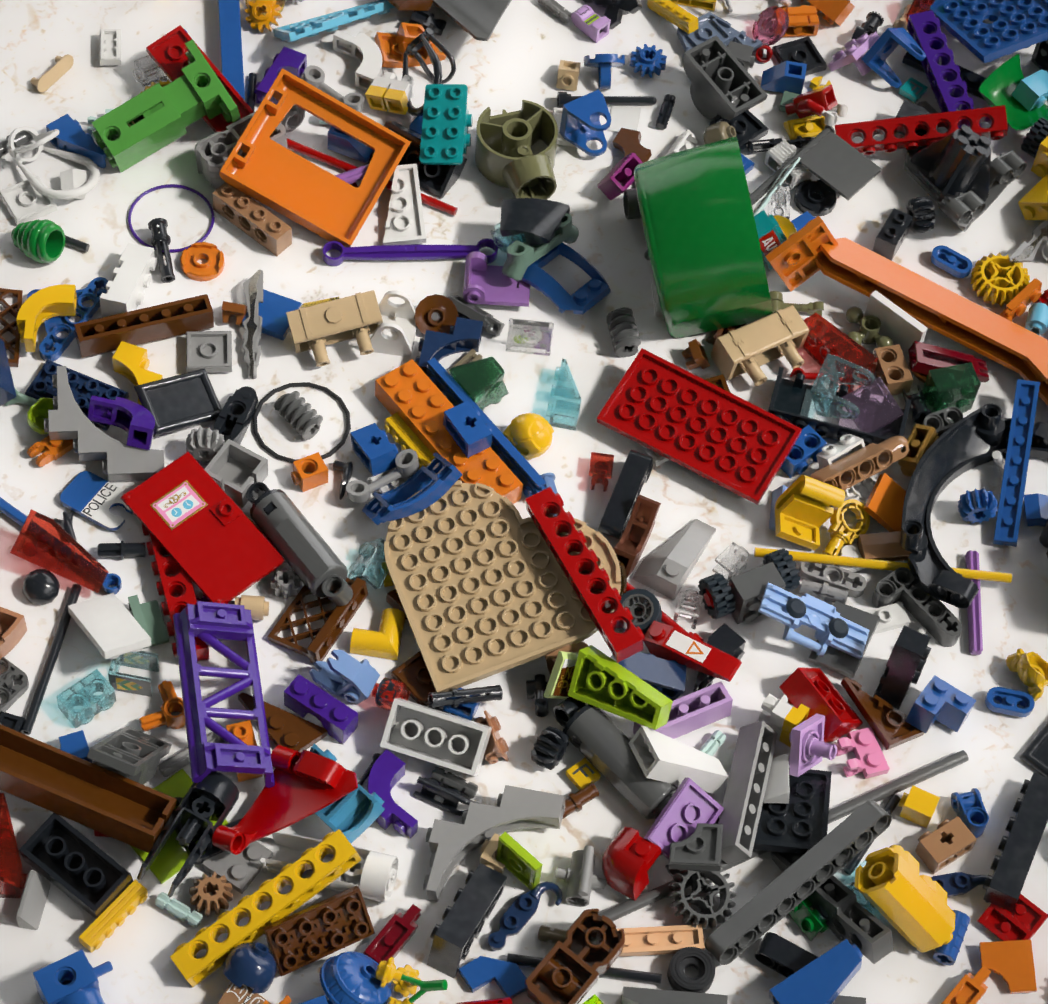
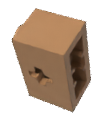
M957 816L951 821L949 819L944 820L934 832L927 831L918 838L919 843L915 852L929 870L935 874L971 851L977 839Z

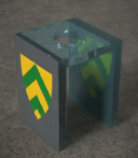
M147 651L129 652L112 659L108 672L111 690L152 697L151 678L119 673L122 665L159 672L160 663L157 653Z

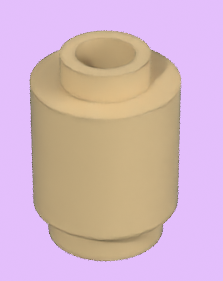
M241 595V597H235L234 605H244L245 609L251 610L252 620H263L264 616L269 615V601H265V596Z

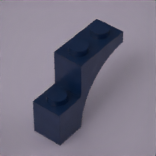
M457 317L455 326L451 325L449 334L426 330L425 338H420L418 351L421 352V355L416 356V364L426 374L427 367L429 366L427 361L434 357L439 362L441 359L455 353L469 352L471 349L479 352L483 321Z

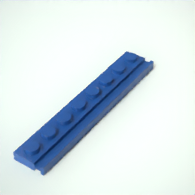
M434 357L427 361L429 366L427 367L426 375L454 407L468 400L472 407L478 409L483 422L490 425L493 431L491 448L523 483L522 490L524 495L528 498L544 490L546 481Z

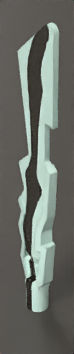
M797 157L782 170L765 197L757 203L753 210L754 216L760 213L768 204L772 194L778 186H781L800 161V157Z

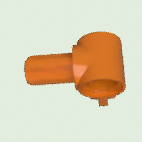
M163 681L158 685L164 702L160 707L161 711L139 719L143 731L163 725L172 729H180L185 726L183 700L177 697L171 681ZM173 712L181 713L179 715H171Z

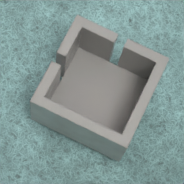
M228 439L204 470L238 506L243 508L248 502L246 497L248 488L254 483H263L268 476V459Z

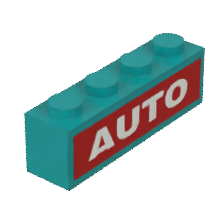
M763 210L755 215L754 218L763 261L769 270H772L773 267L765 256L773 248L785 242L787 238L772 214L768 216Z

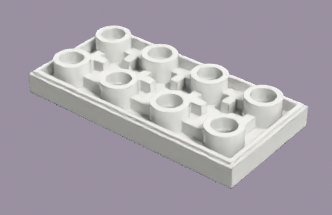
M114 593L68 605V612L105 659H115L122 654L139 652L143 648L151 646L150 636Z

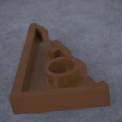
M848 677L843 678L841 685L886 750L924 735V732L905 721L906 714L894 709L891 704L876 694L874 697L861 690L862 685L855 680H851Z

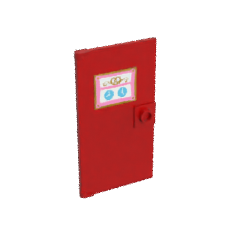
M186 452L121 497V500L213 603L228 604V602L285 562L280 553L189 452Z

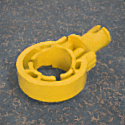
M855 499L844 500L840 508L833 507L834 514L830 517L831 525L828 529L831 539L822 554L837 556L843 545H852L854 539L859 538L860 534L867 532L870 516L863 510V503ZM847 509L855 513L857 520L861 519V522L856 523L854 529L849 528L844 520V513Z

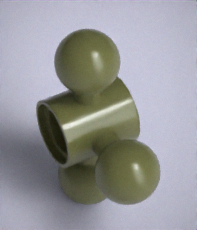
M856 306L850 307L847 310L846 319L848 322L860 325L858 332L851 331L846 334L844 342L848 348L856 349L862 342L872 344L875 341L876 348L893 345V341L889 336H881L879 334L881 321L878 317L867 315L863 318V311Z

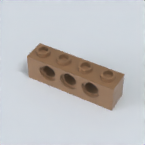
M226 182L212 193L213 210L275 256L281 254L292 244V227L245 193Z

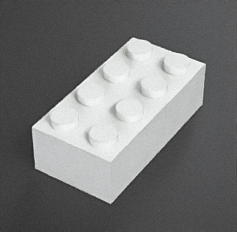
M394 698L380 747L476 776L481 767L492 727L401 698Z

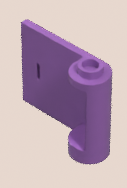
M471 252L466 256L463 299L471 304L529 307L530 285L522 280L516 281L503 275V266L487 265L488 259L481 252Z

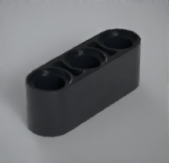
M772 932L765 934L754 954L756 960L787 978L818 958V956Z

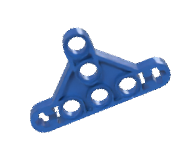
M97 277L85 289L76 290L77 304L75 316L81 317L79 322L73 323L69 321L73 316H56L43 322L47 336L39 345L41 359L53 362L63 354L76 338L74 324L89 321L101 307L100 296L102 293L106 294V284L109 280ZM41 289L31 290L27 295V299ZM90 300L94 302L90 307L82 305L84 301ZM61 331L69 333L65 338L56 336Z

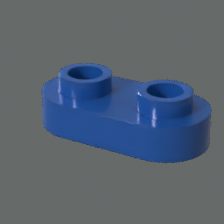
M943 245L936 246L932 251L930 259L935 266L957 278L969 276L972 269V262L969 258Z
M1002 687L991 688L985 697V704L991 711L1022 718L1029 716L1035 705L1034 699L1030 694Z

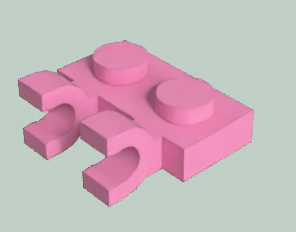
M871 727L849 732L847 737L837 740V756L854 752L856 757L846 761L848 766L843 767L846 777L863 773L865 779L888 773L890 768Z

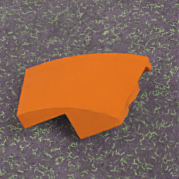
M401 22L397 34L377 32L375 42L382 54V67L403 68V53L406 51L407 46L423 33L425 29L420 24ZM430 40L429 44L438 55L439 60H445L446 55L440 52ZM425 47L417 51L426 65L432 64ZM414 55L407 56L408 67L421 66Z

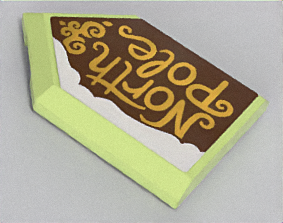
M558 652L543 697L553 699H567L570 697L568 692L578 653Z

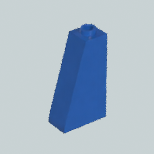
M845 939L769 990V998L774 1004H832L861 969V958L863 955L855 944L851 945Z

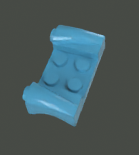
M315 743L312 745L310 752L334 761L337 760L328 749L323 752ZM358 784L357 789L315 814L333 832L340 829L347 840L352 843L385 810L382 807L384 801L375 792L369 794Z

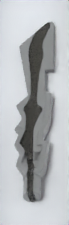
M1048 220L1042 222L1032 232L1033 238L1028 243L1024 241L1010 257L1009 261L1011 263L1033 261L1042 240H1048Z
M258 270L243 283L249 317L242 322L246 330L242 336L244 340L242 348L245 351L243 359L248 365L249 379L257 378V367L260 362L261 346H259V341L262 333L263 318L259 316V303H263V270Z

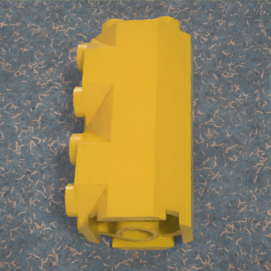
M892 845L889 848L886 847L872 852L865 858L867 861L864 867L859 865L855 870L854 887L921 953L946 945L953 939L952 932L955 930V913L947 905V892L937 881H933L930 876H919L920 863L908 851H904L903 847Z

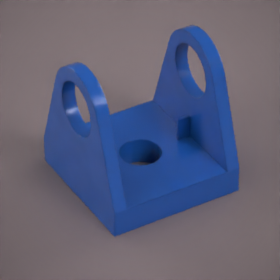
M887 28L861 58L867 66L895 88H899L902 82L885 60L898 45H901L920 61L926 58L924 51L904 28Z
M599 89L563 105L559 133L565 140L590 156H600L605 153L607 141L603 131L607 130L611 125V116L604 95ZM600 115L603 116L607 121L603 125H601L599 120ZM590 140H597L602 144V148L591 150L587 147L586 143Z

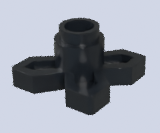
M594 0L596 5L607 7L604 16L611 20L609 29H614L621 24L622 15L634 14L642 8L640 0Z

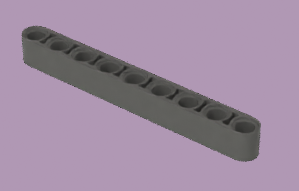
M869 800L862 804L712 932L704 943L707 951L721 965L731 963L890 826L892 816L874 800Z

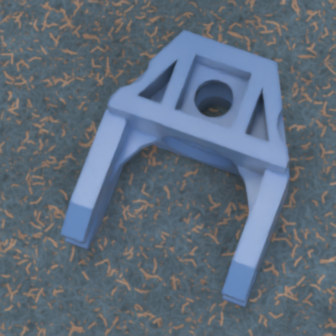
M334 649L331 651L336 660L329 657L326 662H314L313 665L319 671L315 669L309 671L313 681L330 693L355 704L368 699L380 677V674L369 664L367 659L359 662L343 650Z

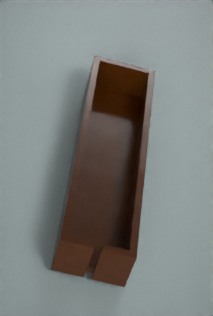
M0 724V790L142 851L150 852L166 822L175 811L176 798Z

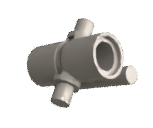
M587 845L584 847V850L572 852L570 868L556 869L555 878L563 879L565 883H568L565 901L569 905L576 907L589 905L591 889L595 887L604 889L606 886V879L598 878L597 874H593L596 857L593 846Z

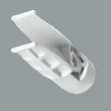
M279 832L272 834L275 844L302 852L311 847L314 848L322 842L320 838L314 839L296 834ZM353 846L359 854L361 861L325 888L343 892L357 885L363 898L387 903L391 898L396 883L399 866L398 857ZM326 855L323 858V862L331 861L334 855ZM260 859L264 874H267L268 871L280 874L281 869L289 864L288 862ZM313 870L305 871L302 874V878L310 877Z

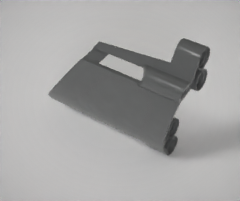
M927 101L918 102V106L925 108L930 114L939 113ZM918 146L917 149L906 150L904 170L937 202L939 209L965 232L990 207L1003 190L1026 169L1027 163L1014 151L1003 152L999 157L991 161L989 196L985 202L972 190L964 194L961 192H956L955 195L947 193L942 202L937 201L939 196L916 173L922 176L936 191L941 193V189L934 184L935 179L933 176L930 178L928 171L910 161L916 152L927 146Z

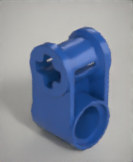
M972 788L970 792L961 794L953 792L951 794V805L954 812L976 838L980 837L986 828L989 816L982 802L979 790Z

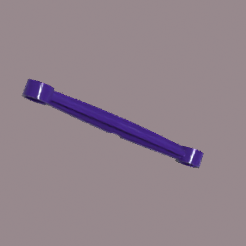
M489 238L480 240L477 245L344 247L338 241H330L323 247V261L327 265L335 267L341 265L344 260L466 258L471 252H480L481 248L489 247L494 250L493 254L486 255L488 259L487 264H490L497 259L498 245ZM330 250H337L341 255L331 258L326 253Z

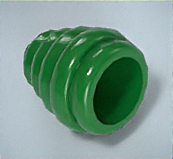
M48 219L20 223L11 233L14 245L27 257L32 258L33 261L38 263L54 262L61 256L64 250V230L61 226Z

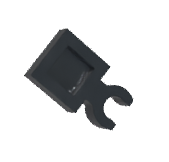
M413 11L408 22L420 24L424 29L432 28L438 36L442 35L447 24L443 19H435V14L428 11Z

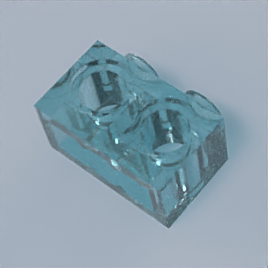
M98 669L56 696L58 708L75 728L82 724H88L95 715L102 710L110 709L114 702H116L115 689ZM96 692H103L101 695H93ZM78 705L83 706L80 709H73V707Z

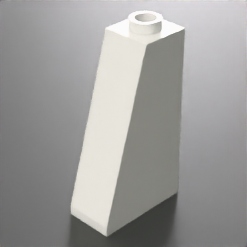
M641 726L628 743L646 778L680 786L684 778L687 777L705 792L715 794L728 777L719 759L646 726Z

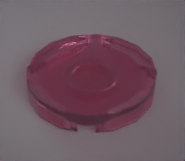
M771 6L759 14L760 18L758 21L755 20L752 30L753 38L755 40L759 39L762 45L767 46L774 45L780 41L789 25L787 12L778 6Z

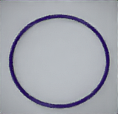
M177 184L160 185L145 191L134 200L128 212V226L132 235L142 245L154 248L156 251L154 246L145 243L136 235L131 224V214L136 203L146 194L158 189L173 187L192 191L207 203L211 212V224L206 234L197 241L203 242L210 234L215 219L212 205L203 194L193 188ZM191 245L180 249L169 250L170 253L182 252L183 250H187L189 247H191Z

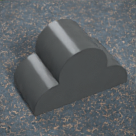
M717 35L684 52L682 62L685 73L692 82L690 86L691 98L697 110L704 117L713 119L720 115L724 119L730 120L766 100L768 96Z

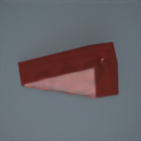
M0 793V898H21L28 874L23 871L5 793Z

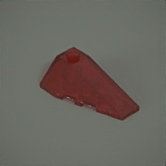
M32 509L10 552L19 558L99 593L109 572L55 520Z

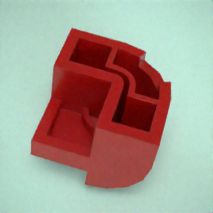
M631 827L622 828L607 846L603 855L602 870L607 884L617 892L635 901L649 884L647 871L662 853L661 847L640 837L639 830Z

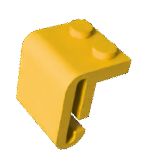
M801 475L778 497L775 503L776 536L815 551L820 546L819 527L834 514L833 508L829 506L832 505L840 508L845 499V491L806 475Z

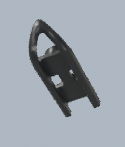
M419 777L417 783L423 785L421 792L415 791L413 796L457 816H462L464 812L457 810L459 802L469 805L470 802L480 804V802L463 797L457 789H446L440 786L432 778ZM438 795L444 798L443 803L435 800V796Z

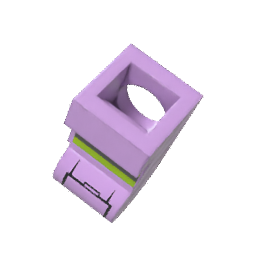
M583 5L571 14L573 24L595 43L609 34L611 20L606 16H599L590 6Z

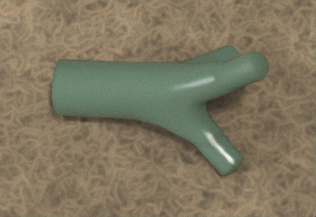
M15 389L17 397L8 401L5 405L22 403L31 407L38 399L20 393Z

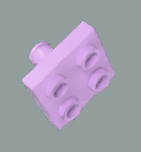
M876 32L870 35L865 33L857 38L856 41L855 39L848 41L844 45L845 49L835 53L832 56L833 60L827 66L831 71H834L854 62L862 76L867 74L872 69L861 58L880 38Z
M816 713L792 728L789 736L791 742L789 775L799 777L822 762L823 758L829 760L835 758L837 746L824 742V715Z

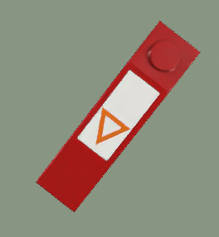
M655 620L644 635L645 639L643 642L650 654L665 660L677 661L679 664L686 665L687 668L728 682L732 680L742 664L741 660L673 626Z

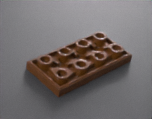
M357 885L262 928L270 952L275 959L278 974L281 977L375 934L360 888Z

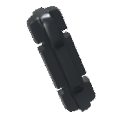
M666 94L664 97V102L656 120V127L658 129L664 130L667 128L672 108L675 104L676 97L674 95Z

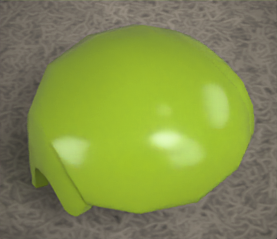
M40 398L27 412V423L32 430L40 435L49 434V432L44 431V418H49L48 410H53V398Z

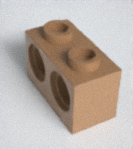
M900 344L874 348L872 357L869 359L870 369L875 372L876 384L882 390L883 396L903 394V389L906 393H909L913 377Z

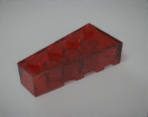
M817 312L803 320L809 328L803 349L828 374L835 376L834 380L839 386L845 384L849 387L848 395L853 396L871 385L879 360L877 357Z

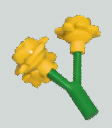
M393 957L387 961H380L377 966L375 978L382 981L380 987L384 988L387 983L392 981L395 984L394 991L401 993L403 997H407L401 1001L390 996L388 1004H414L413 1002L426 992L447 990L448 983L445 979L421 981L418 978L419 971L413 969L408 964L404 968L398 967L396 970Z

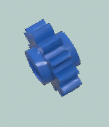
M644 44L643 49L637 46L636 51L631 52L630 66L634 67V73L640 71L641 77L648 74L652 78L653 73L659 76L661 70H665L667 56L662 55V49L655 50V45L648 47L647 44Z

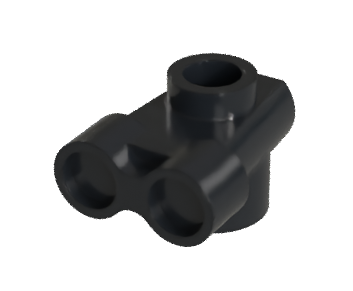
M537 674L534 676L535 680H526L527 700L534 699L536 716L546 717L549 714L548 699L543 696L548 681H546L544 674Z

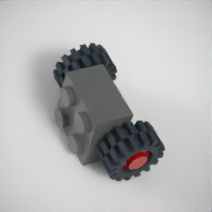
M783 548L766 554L763 557V566L731 577L729 585H727L728 581L724 580V576L720 575V573L700 579L698 585L700 589L699 595L702 596L701 601L702 603L704 602V608L708 610V615L716 620L731 614L737 624L749 623L758 616L763 615L758 611L768 582L788 592L797 589L800 585V576L797 574L799 570L796 569L795 565L797 564L792 560L793 557L791 554L789 555V551Z

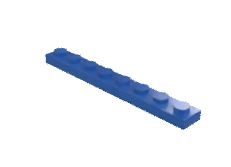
M1017 379L993 544L1017 547L1040 382Z

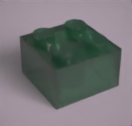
M971 362L929 370L922 390L926 398L925 404L927 409L934 413L948 407H957L962 413L967 412L973 406L981 383Z

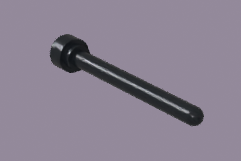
M558 92L557 108H563L564 104L582 96H571L567 92ZM604 96L607 105H654L657 102V99L653 96Z

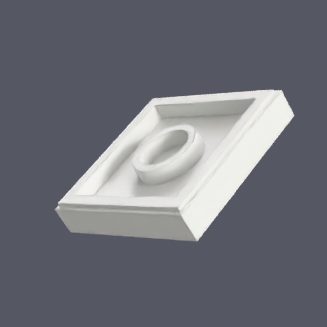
M36 176L37 180L43 184L40 177ZM28 180L0 190V199L16 225L58 211L53 198L41 195L32 187Z

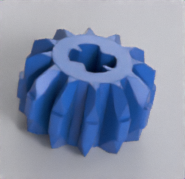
M975 488L973 491L967 490L966 494L960 495L958 511L963 521H969L971 524L975 522L981 524L982 521L988 522L990 518L995 517L998 511L997 499L992 491H986L985 488L981 490Z

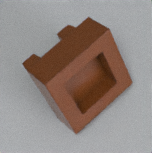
M223 301V323L228 324L229 318L236 316V325L242 326V320L248 311L247 306Z
M696 339L688 342L689 347L681 352L685 359L692 357L691 360L685 363L686 367L692 370L698 367L705 369L711 366L704 347Z

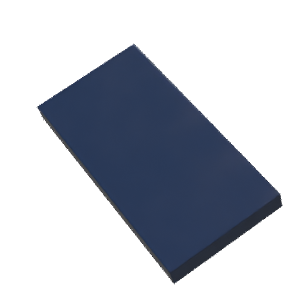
M47 360L26 390L25 395L38 400L43 397L53 398V396H57V388H53L52 375L57 374V366L62 365ZM66 367L68 383L73 397L86 417H88L92 395L115 400L116 397L129 398V393ZM91 421L96 427L103 429L105 431H107L111 426L109 424Z

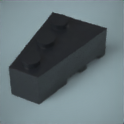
M905 625L903 626L873 697L876 694L891 704L892 707L900 709L911 684L916 685L932 649L928 647L931 637Z

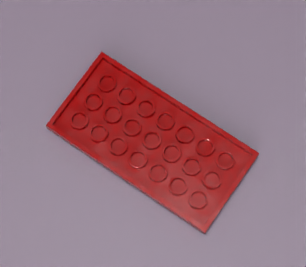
M643 348L597 416V423L756 505L762 499L802 433L801 428Z

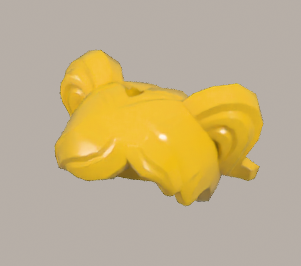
M1017 649L1016 653L1008 655L1006 665L1010 671L1017 672L1022 683L1028 686V693L1034 701H1037L1041 698L1044 688L1048 686V663L1038 653H1024L1022 649Z

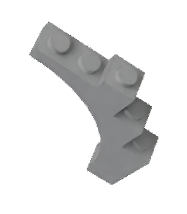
M57 366V374L52 375L53 388H57V396H53V410H48L49 418H44V431L49 432L50 440L73 439L74 453H78L79 461L102 460L103 474H108L109 482L146 481L165 468L164 450H146L127 446V444L108 436L97 428L83 414L75 401L68 383L66 366Z
M505 785L503 794L499 793L497 807L470 802L468 811L464 810L461 824L435 819L433 827H429L426 834V842L429 843L432 853L429 863L432 869L430 875L425 876L423 890H426L428 900L439 901L444 885L457 865L470 852L483 844L486 839L491 840L494 833L501 835L504 832L508 833L519 829L539 827L560 829L565 811V797L563 795Z

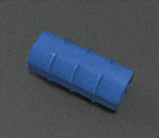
M952 910L955 913V930L952 932L953 939L948 944L936 948L933 955L937 962L948 966L954 965L970 922V917L958 910Z

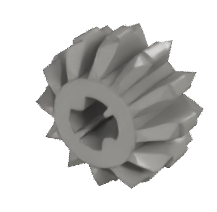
M199 427L198 430L192 429L191 433L188 434L185 443L186 451L196 460H200L201 463L203 461L210 463L225 444L224 435L219 434L218 430H211L210 427L207 429Z

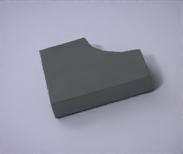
M697 823L694 833L689 838L681 842L670 843L669 869L720 871L723 824Z

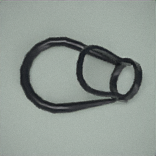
M426 28L423 33L407 46L406 51L403 53L402 77L409 75L407 56L414 55L424 72L433 81V84H445L454 76L456 63L452 54L434 37L435 31L432 28ZM430 40L450 61L451 72L444 80H442L441 62L429 44ZM422 47H425L433 65L434 75L417 52ZM409 99L407 112L412 116H423L424 104L419 108H415Z

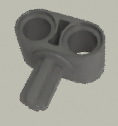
M948 407L928 414L920 425H931L936 429L937 436L940 437L955 423L963 419V413L957 407ZM947 418L952 419L954 423L949 422Z

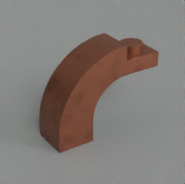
M642 495L637 497L625 531L619 542L613 547L617 559L625 566L627 578L636 567L645 549L661 503Z

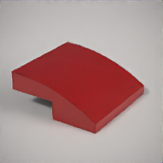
M1020 893L1012 912L991 903L977 922L1001 941L1030 940L1048 919V914Z

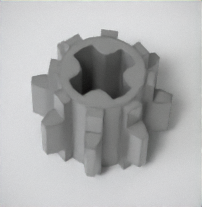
M287 568L274 572L275 580H271V588L275 589V596L279 598L284 597V599L296 596L297 588L301 587V580L297 579L296 573L293 570H287Z

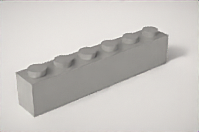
M763 720L740 727L722 804L724 810L720 814L718 824H723L721 859L727 864L749 859L752 856L778 735Z

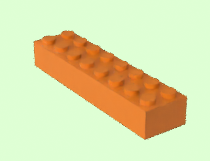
M413 359L375 380V397L391 415L397 412L432 454L437 452L453 464L463 474L458 480H461L462 483L476 484L477 482L489 486L504 498H508L513 504L521 500L523 483L491 447L469 458L465 456L443 425L444 411L454 407V405Z

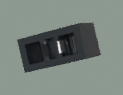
M894 208L878 233L872 251L892 261L909 233L913 216Z

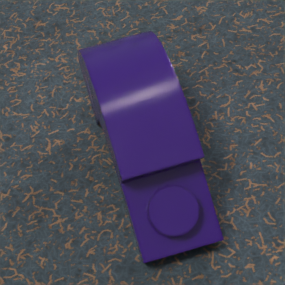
M92 395L87 417L90 421L119 427L128 433L127 446L150 450L155 418L149 410L125 398L116 397L115 400Z
M386 749L373 764L368 779V793L372 794L375 792L384 801L382 807L385 810L375 821L384 830L393 824L394 829L401 835L406 834L409 838H412L417 833L418 820L398 806L391 796L392 788L405 775L406 763Z

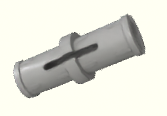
M803 578L799 593H807L820 598L819 600L822 601L826 599L846 604L849 590L846 591L829 586V583L826 582L821 584Z

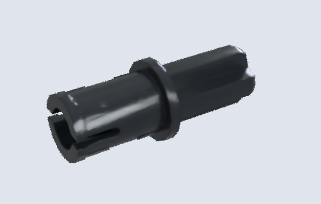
M121 541V543H100L97 548L98 557H121V560H124V557H146L145 542L124 543V541Z

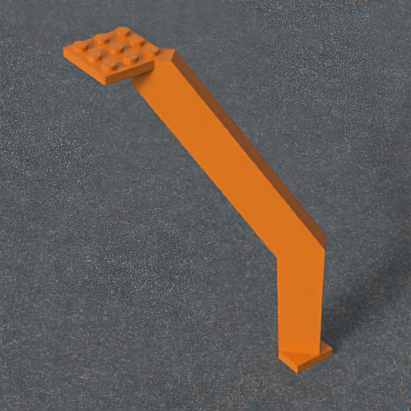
M819 215L815 219L810 220L798 232L790 235L785 242L773 248L765 256L791 292L819 270L824 275L869 298L875 290L924 326L1019 373L1024 380L1040 382L1038 396L1048 406L1047 339L848 238L835 239Z

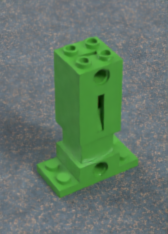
M193 39L185 43L187 48L185 55L189 60V65L181 69L183 76L164 87L157 83L91 122L95 129L92 131V134L96 139V143L105 152L112 168L117 166L120 173L187 134L185 127L205 115L208 119H212L222 113L227 123H234L241 119L237 105Z

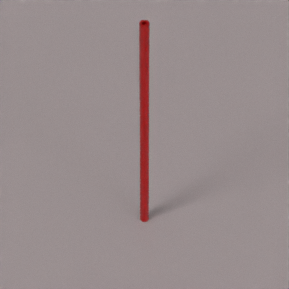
M287 138L289 149L346 172L358 168ZM389 180L385 188L391 190L393 181ZM421 193L422 203L453 216L456 215L457 207Z

